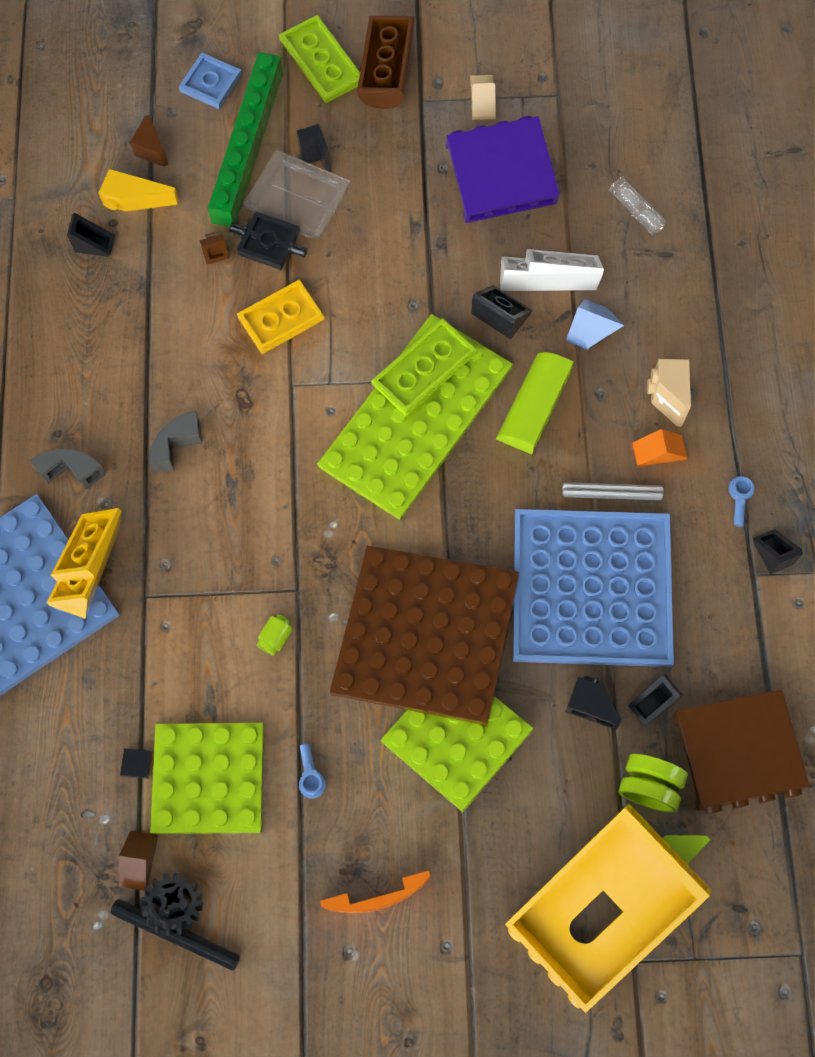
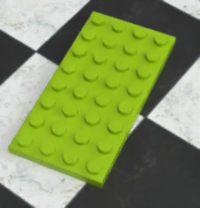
M431 314L403 352L441 319ZM459 330L457 331L477 349V354L407 417L374 388L317 463L320 469L400 521L513 366L511 362Z

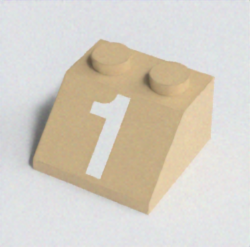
M658 359L656 367L651 369V379L647 380V394H651V403L678 427H682L691 408L689 360Z

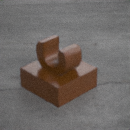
M215 232L205 234L206 239L199 240L206 264L230 258L223 234L216 236Z

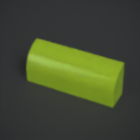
M541 352L535 356L496 440L531 455L533 454L572 372L574 361L549 352Z

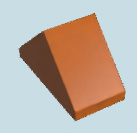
M660 429L632 443L637 467L687 460L681 434Z

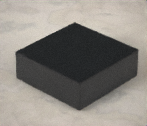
M124 748L120 776L149 779L153 752Z

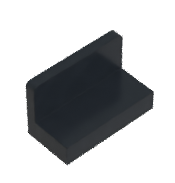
M317 124L296 130L302 164L306 165L321 160L325 173H331L328 146L320 125Z

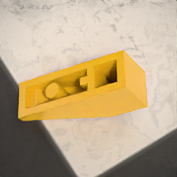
M111 169L108 170L98 192L105 207L125 212L178 205L179 202L174 187Z

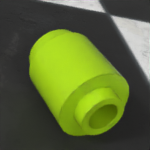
M279 614L277 617L270 616L258 636L259 641L256 645L274 656L277 651H281L293 631V628L290 626L291 621Z

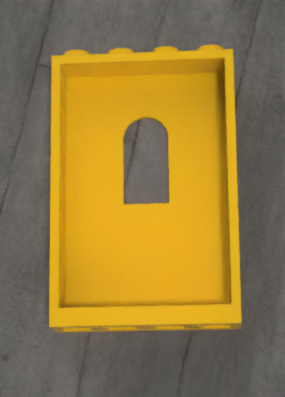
M628 804L505 925L509 928L510 936L515 941L522 942L528 949L530 958L537 964L541 963L548 971L550 980L557 986L561 985L568 993L570 1002L576 1008H581L586 1013L710 896L712 889L643 817ZM604 891L623 913L592 942L580 943L576 941L570 932L571 921Z

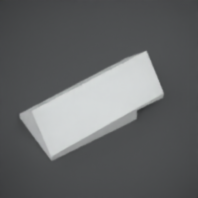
M527 249L526 258L502 256L500 290H597L604 268L598 255Z

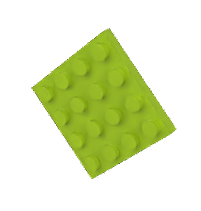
M494 696L488 726L407 710L384 735L381 743L461 812H464L530 735L533 727Z
M155 724L150 833L155 835L262 833L264 724Z

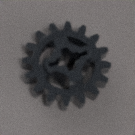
M174 873L173 879H169L166 874H163V881L159 882L154 878L152 880L153 888L146 886V896L141 898V906H144L142 908V917H147V926L156 924V933L164 928L166 929V936L170 935L172 929H175L177 934L180 935L183 926L190 930L192 928V920H199V911H202L203 902H201L202 891L196 892V882L188 884L189 876L186 875L180 880L178 879V873ZM185 894L189 897L191 905L189 904V901L184 898ZM153 903H155L156 908L160 909L159 914L156 913Z

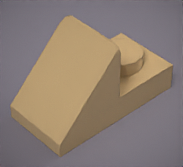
M493 75L470 76L472 120L495 119L496 102Z

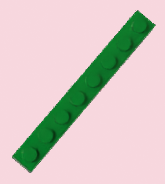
M258 52L208 205L212 224L230 227L232 222L236 223L282 79L281 56Z

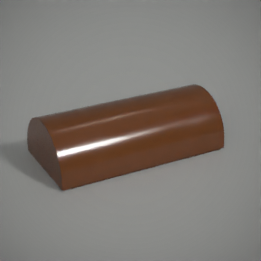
M369 16L357 89L359 98L367 105L380 109H390L398 106L403 101L415 24L414 16Z

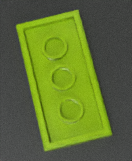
M318 15L279 34V40L326 104L358 87L360 71Z
M442 318L372 379L371 383L407 417L477 354V349Z

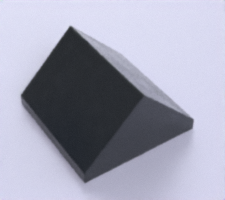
M494 285L474 293L472 297L471 314L509 339L515 335L533 311Z

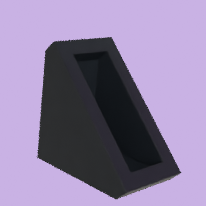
M73 213L67 237L75 253L108 257L111 254L115 234Z
M776 529L752 538L770 575L794 565L803 554L800 547Z
M663 674L628 706L643 725L647 726L673 706L683 694L670 678Z

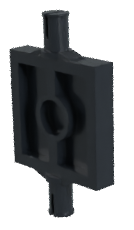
M255 211L251 221L245 227L234 222L229 227V232L241 235V242L236 250L237 255L282 270L287 258L291 254L303 258L307 255L308 248L295 244L300 227L292 223Z

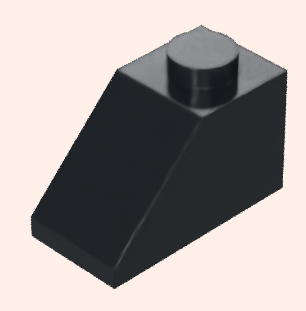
M578 677L565 712L617 730L621 719L605 687L598 684L599 681L592 677Z

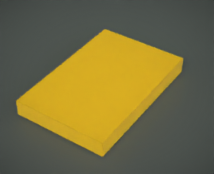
M300 279L237 313L238 319L261 354L325 320L323 313Z

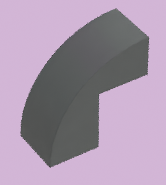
M196 411L174 418L157 434L151 446L149 464L154 473L174 470L172 447L202 444L200 419Z
M72 449L47 451L29 460L47 483H50L65 470L69 469L84 488L88 489L106 475L102 466L94 458L86 453Z

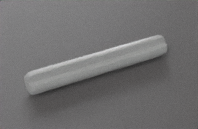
M565 482L562 486L563 497L662 500L664 489L661 485Z

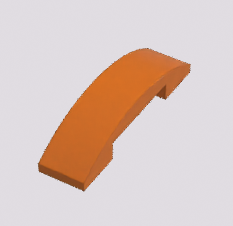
M425 871L403 877L404 890L353 904L350 903L349 895L346 893L321 900L320 904L324 909L349 914L382 910L396 905L416 893L430 879V872Z

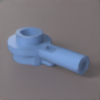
M738 476L729 483L728 489L731 497L735 499L733 525L742 527L744 526L746 500L750 499L753 495L754 484L749 478Z
M303 744L300 746L304 772L299 781V789L305 797L314 799L324 793L326 781L324 776L315 770L310 744Z

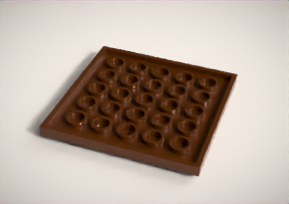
M367 545L330 694L488 726L518 586L519 572Z

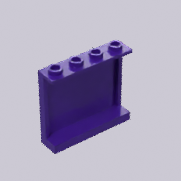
M525 116L512 122L501 121L496 125L488 127L483 125L477 126L473 130L464 132L457 130L447 135L445 146L446 149L449 148L464 207L463 217L465 223L557 204L559 191L539 116Z

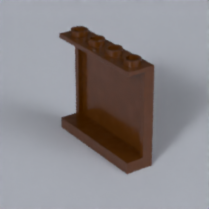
M782 690L681 709L672 715L674 725L679 726L698 798L699 805L696 807L697 811L705 810L706 814L722 811V806L732 804L733 809L748 806V801L759 799V803H766L776 800L775 795L784 793L786 798L802 795V790L810 786Z

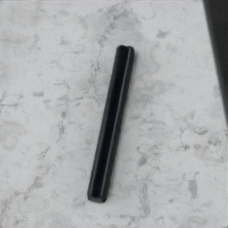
M117 899L111 907V915L231 971H234L239 963V954L183 928L180 935L177 934L175 929H172L170 935L166 936V929L164 928L156 933V924L147 926V917H142V909L125 901Z

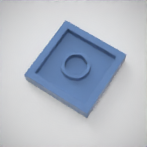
M201 53L179 85V89L183 94L220 109L241 78L242 72L239 68Z

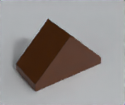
M147 115L143 118L130 142L134 155L158 165L167 166L168 162L152 120Z
M130 831L119 854V887L145 891L149 883L158 835Z

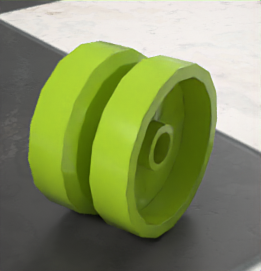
M630 754L625 770L631 776L624 777L621 780L618 793L636 804L658 811L676 813L681 797L674 790H681L685 787L688 773L670 762L655 757Z

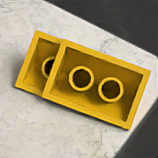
M119 508L81 515L51 573V576L57 583L46 602L47 604L84 619L86 618L119 532L122 513Z

